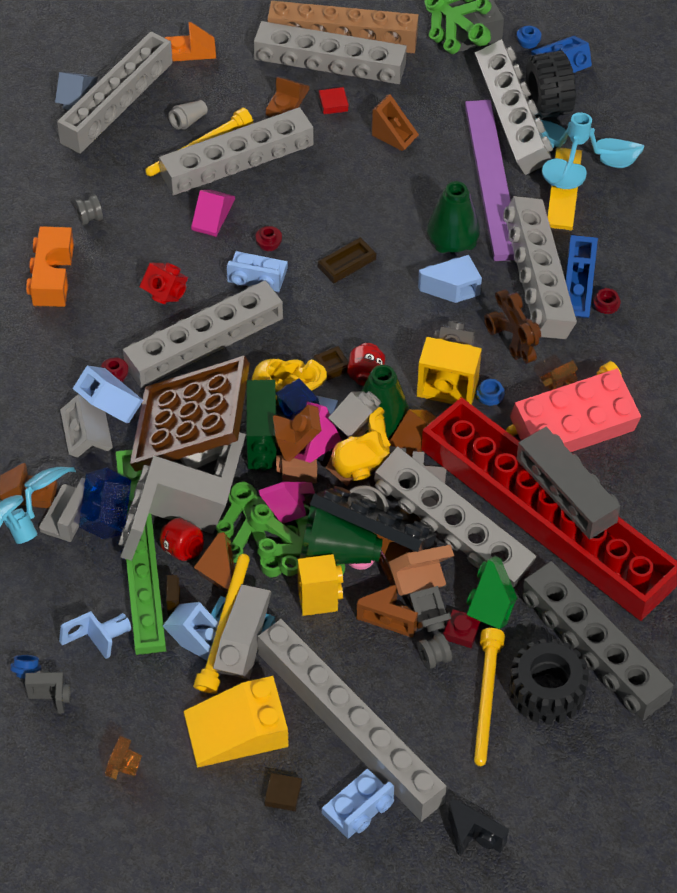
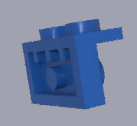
M571 36L531 51L532 55L563 51L571 63L573 73L592 66L589 43L576 36Z

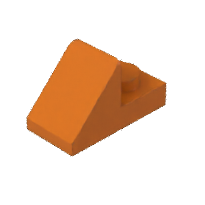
M189 22L188 36L165 37V39L171 41L172 61L216 59L214 37L192 22Z

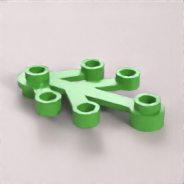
M425 0L426 9L432 13L429 37L436 43L442 42L446 37L443 45L444 49L450 54H455L461 47L460 42L456 40V24H458L468 32L469 39L475 45H487L491 39L490 30L481 23L473 24L463 15L476 11L480 14L488 13L492 7L489 0H464L467 4L453 8L448 4L459 0ZM442 13L446 15V32L441 28Z
M239 482L232 487L228 496L231 506L223 520L219 521L216 526L217 535L224 532L221 531L222 528H229L230 530L224 533L230 539L234 535L233 524L243 511L246 519L231 543L232 551H239L238 554L233 555L234 563H237L239 555L244 554L243 548L251 534L257 547L262 539L267 538L264 531L275 534L270 529L264 531L255 530L249 524L251 510L259 504H267L261 497L257 496L255 488L247 482ZM286 526L299 536L298 529L295 526ZM281 538V540H282V542H283L284 544H288L286 541H284V540ZM263 547L265 550H271L269 547ZM273 556L269 559L261 557L260 567L263 574L268 577L280 575L282 573L280 566L283 556ZM275 565L277 567L269 568L268 566Z
M259 504L251 510L249 517L251 527L258 531L270 529L288 543L276 544L274 540L264 538L258 545L257 552L259 556L265 559L272 558L273 556H285L281 562V572L286 576L298 574V559L294 556H300L310 507L304 504L307 516L295 520L298 525V536L274 518V514L268 505ZM263 547H269L271 550H265ZM285 564H291L294 567L289 568ZM341 564L342 573L344 574L345 564Z

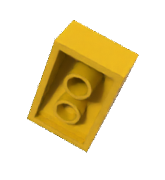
M273 676L243 682L184 711L197 768L288 747V728Z

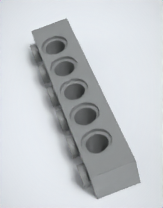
M261 21L254 40V60L400 84L406 65V45Z
M153 32L147 34L57 121L60 143L81 154L173 63L171 41Z
M501 39L475 52L516 162L523 173L527 175L543 167L548 160L552 159L550 151L553 150V147L548 137H543L542 135L546 130L541 119H536L535 117L539 112L534 101L528 99L531 92L526 82L521 81L524 78V74L519 64H514V61L517 60L513 48L511 46L507 48Z
M299 107L160 156V175L172 195L186 192L195 187L211 183L223 177L312 146L313 126Z
M514 196L509 206L504 210L503 219L508 227L509 241L512 243L514 260L517 262L520 273L519 280L523 284L525 302L528 304L531 314L530 320L538 324L541 337L566 339L577 321L543 199Z
M265 280L248 287L234 296H229L211 307L204 308L197 314L181 319L164 330L156 331L139 342L130 344L123 349L124 361L128 364L129 373L140 388H143L282 320L283 302Z
M398 446L376 470L374 482L380 492L386 496L391 494L399 501L398 504L404 511L409 514H416L422 519V523L431 527V532L437 531L445 537L444 541L447 545H451L452 549L456 551L460 549L468 556V561L479 569L484 561L487 562L491 559L493 552H501L506 557L503 565L514 587L533 565L536 558L535 554ZM408 479L412 481L414 486L406 489L400 486L399 481ZM431 497L436 501L437 505L433 507L425 506L422 499ZM449 515L456 516L460 523L450 525L445 521V517ZM478 534L482 537L483 542L479 544L472 543L468 539V535Z

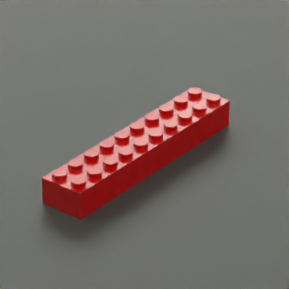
M462 397L423 429L421 447L423 452L640 621L677 587V560L619 516L616 524L589 540L517 461L518 443L520 441Z

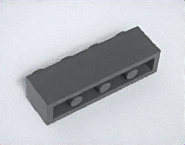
M546 426L518 443L517 461L589 540L617 523L620 511V504L613 494H609L602 487L597 476L588 472L582 465L580 458L576 454H572L564 446L562 439L557 434H553Z

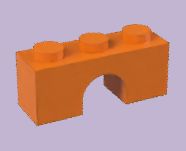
M40 226L38 237L33 239V252L36 254L35 258L30 259L32 278L27 279L26 286L27 295H31L33 306H66L68 292L66 269L54 267L72 264L74 240L72 228Z

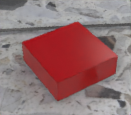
M344 87L319 90L323 114L348 111L349 105Z

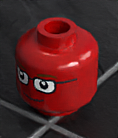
M364 343L354 348L350 353L348 363V375L357 384L364 386L371 371L378 365H385L384 353L378 346L371 343Z
M173 519L161 530V548L164 552L178 560H190L198 556L203 549V532L199 527L185 519Z

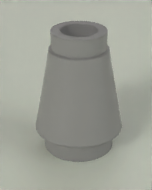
M202 100L176 105L169 112V120L175 129L185 130L203 115L207 114V106Z

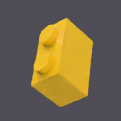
M334 554L298 559V593L302 616L338 611V599H343L341 585L343 583V573L341 565L336 566Z

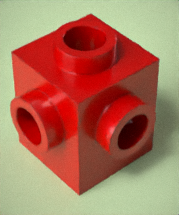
M149 263L139 287L151 293V298L159 303L178 302L185 293V284L188 277L181 274V269L173 264Z

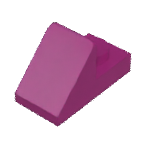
M281 482L259 490L261 498L281 523H287L304 517L306 515L303 504L305 497L315 494L312 482Z

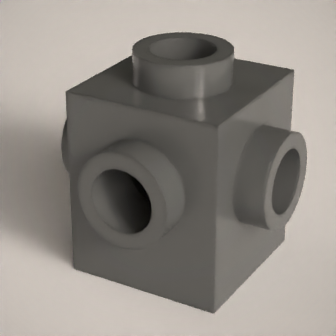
M449 320L448 325L443 324L440 330L435 331L434 338L450 341V338H455L459 344L473 346L476 329L465 328V323Z

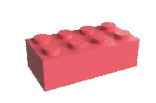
M618 368L515 402L510 415V419L521 441L547 426L553 434H557L562 439L564 446L570 452L632 432L641 418Z

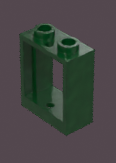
M247 380L248 469L261 471L277 469L276 436L273 416L276 415L275 380Z

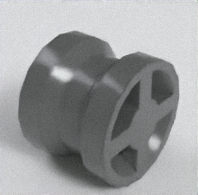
M96 195L90 196L85 201L81 199L75 200L77 215L82 226L87 225L91 220H103L101 205Z
M442 633L434 635L433 639L429 641L423 639L417 642L419 655L428 670L436 667V664L439 662L447 663L452 661L450 646Z

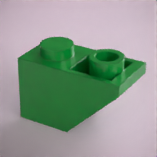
M495 556L481 564L477 574L480 582L477 589H472L466 605L470 606L467 613L468 616L501 629L508 623L517 596L501 558Z

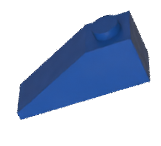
M575 235L570 237L565 281L575 317L589 318L598 238Z

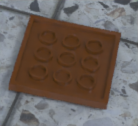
M245 356L145 387L130 465L135 472L143 470L144 465L150 466L153 456L176 461L186 456L203 453L207 450L238 441L250 365Z

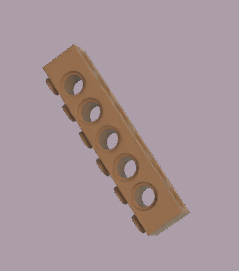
M271 1L268 22L406 45V53H415L419 14Z

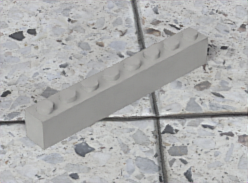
M282 619L258 635V655L384 784L390 781L394 785V794L421 822L445 803L446 785Z

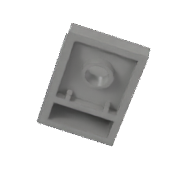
M239 432L238 441L229 445H223L221 454L218 456L214 467V475L153 456L150 466L144 465L133 495L134 498L118 544L124 546L121 558L132 561L149 513L168 520L182 518L196 525L202 531L213 534L228 500L246 434Z

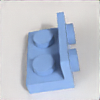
M236 251L233 260L228 261L227 281L237 285L252 286L266 280L274 291L280 292L288 269V261Z
M366 769L322 807V814L349 839L355 832H363L370 824L371 818L378 812L384 813L390 808L394 802V785L390 781L387 784H383L369 769Z

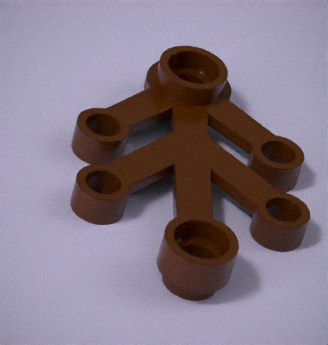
M506 289L496 292L497 304L502 308L503 312L498 313L494 311L484 316L488 332L491 335L498 334L504 330L513 333L512 342L509 345L513 359L522 358L526 364L536 361L537 356L533 347L539 344V338H541L538 324L527 319L521 310L523 307L522 299L517 292L509 294Z

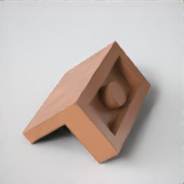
M451 545L406 553L389 561L399 595L403 596L438 586V588L445 586L446 581L440 562L454 556Z

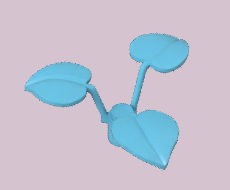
M579 112L573 114L571 122L568 123L567 130L558 124L541 120L546 130L542 135L543 137H548L553 148L555 146L560 148L567 141L568 135L573 142L568 162L556 158L548 160L543 165L542 175L544 179L552 186L561 189L577 188L585 181L586 168L583 165L574 164L573 161L577 144H584L589 139V136L594 153L600 154L601 162L615 168L630 166L644 149L642 144L620 139L605 138L596 142L595 129L591 128L592 118L586 113Z
M74 467L49 468L39 472L25 482L24 486L27 488L25 490L27 512H24L22 508L14 510L24 500L20 495L10 496L0 501V527L4 521L16 544L25 543L38 534L31 521L35 517L32 510V493L35 490L46 487L68 472H76Z

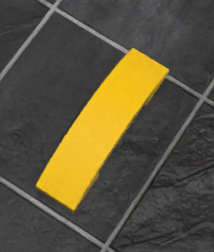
M557 147L555 159H563L568 162L571 149ZM576 150L574 164L581 165L582 150ZM551 186L548 210L550 228L573 230L578 187L561 189Z

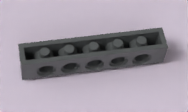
M552 561L524 579L522 596L526 604L530 608H535L542 615L546 625L551 629H555L562 636L564 643L566 642L571 645L570 649H577L581 653L582 659L586 660L587 667L590 670H595L603 678L606 687L612 692L615 691L623 699L625 706L630 712L636 713L644 720L670 701L674 685ZM551 598H554V599H557V600H559V601H552V600H550V599H551ZM569 619H576L578 622H573ZM590 639H595V640H597V641H599V642H598V643H594V642H591ZM609 660H616L619 664H614ZM630 681H636L641 685H634Z

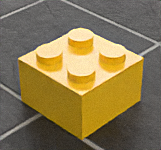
M426 337L419 360L417 397L454 404L462 397L472 405L479 381L482 348L469 344L454 343L444 339Z

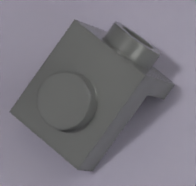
M438 586L407 595L412 611L418 612V629L426 627L428 632L445 628L444 622L450 620L451 615L450 613L446 614Z
M41 670L35 673H26L25 686L28 699L55 698L58 714H63L65 712V703H70L71 687L70 684H65L63 672L50 673L49 671Z

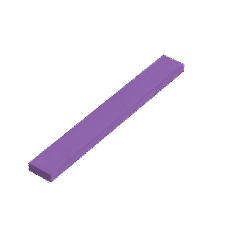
M491 100L466 101L465 111L493 260H514V250L512 243L509 241L508 227L503 219L504 210L511 201Z

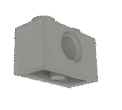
M364 391L350 392L328 418L348 437H359L368 430L370 414L380 407L381 401L370 391L367 393Z

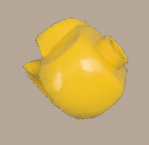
M268 359L256 366L251 380H275L276 405L285 407L288 411L293 412L297 409L299 401L305 393L308 394L324 384L327 376L325 368L312 359L306 365L300 360L283 361L280 359Z
M378 407L370 414L368 433L359 437L350 436L348 439L337 443L332 450V464L341 477H353L354 481L365 479L370 476V472L377 470L389 457V447L391 444L386 435L383 416L385 411L382 407Z

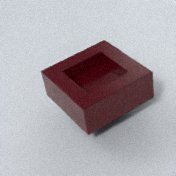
M453 609L451 619L448 621L443 635L449 642L472 649L481 621L468 616L467 613Z

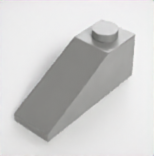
M241 584L220 639L213 669L221 674L250 680L258 648V635L262 632L270 600V590Z

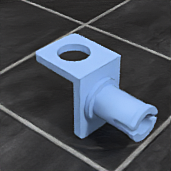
M90 611L62 624L59 642L61 645H64L88 634L104 658L107 659L111 655L112 638L131 631V624L123 613L104 623H100ZM80 625L77 631H75L72 634H68V632L74 626Z

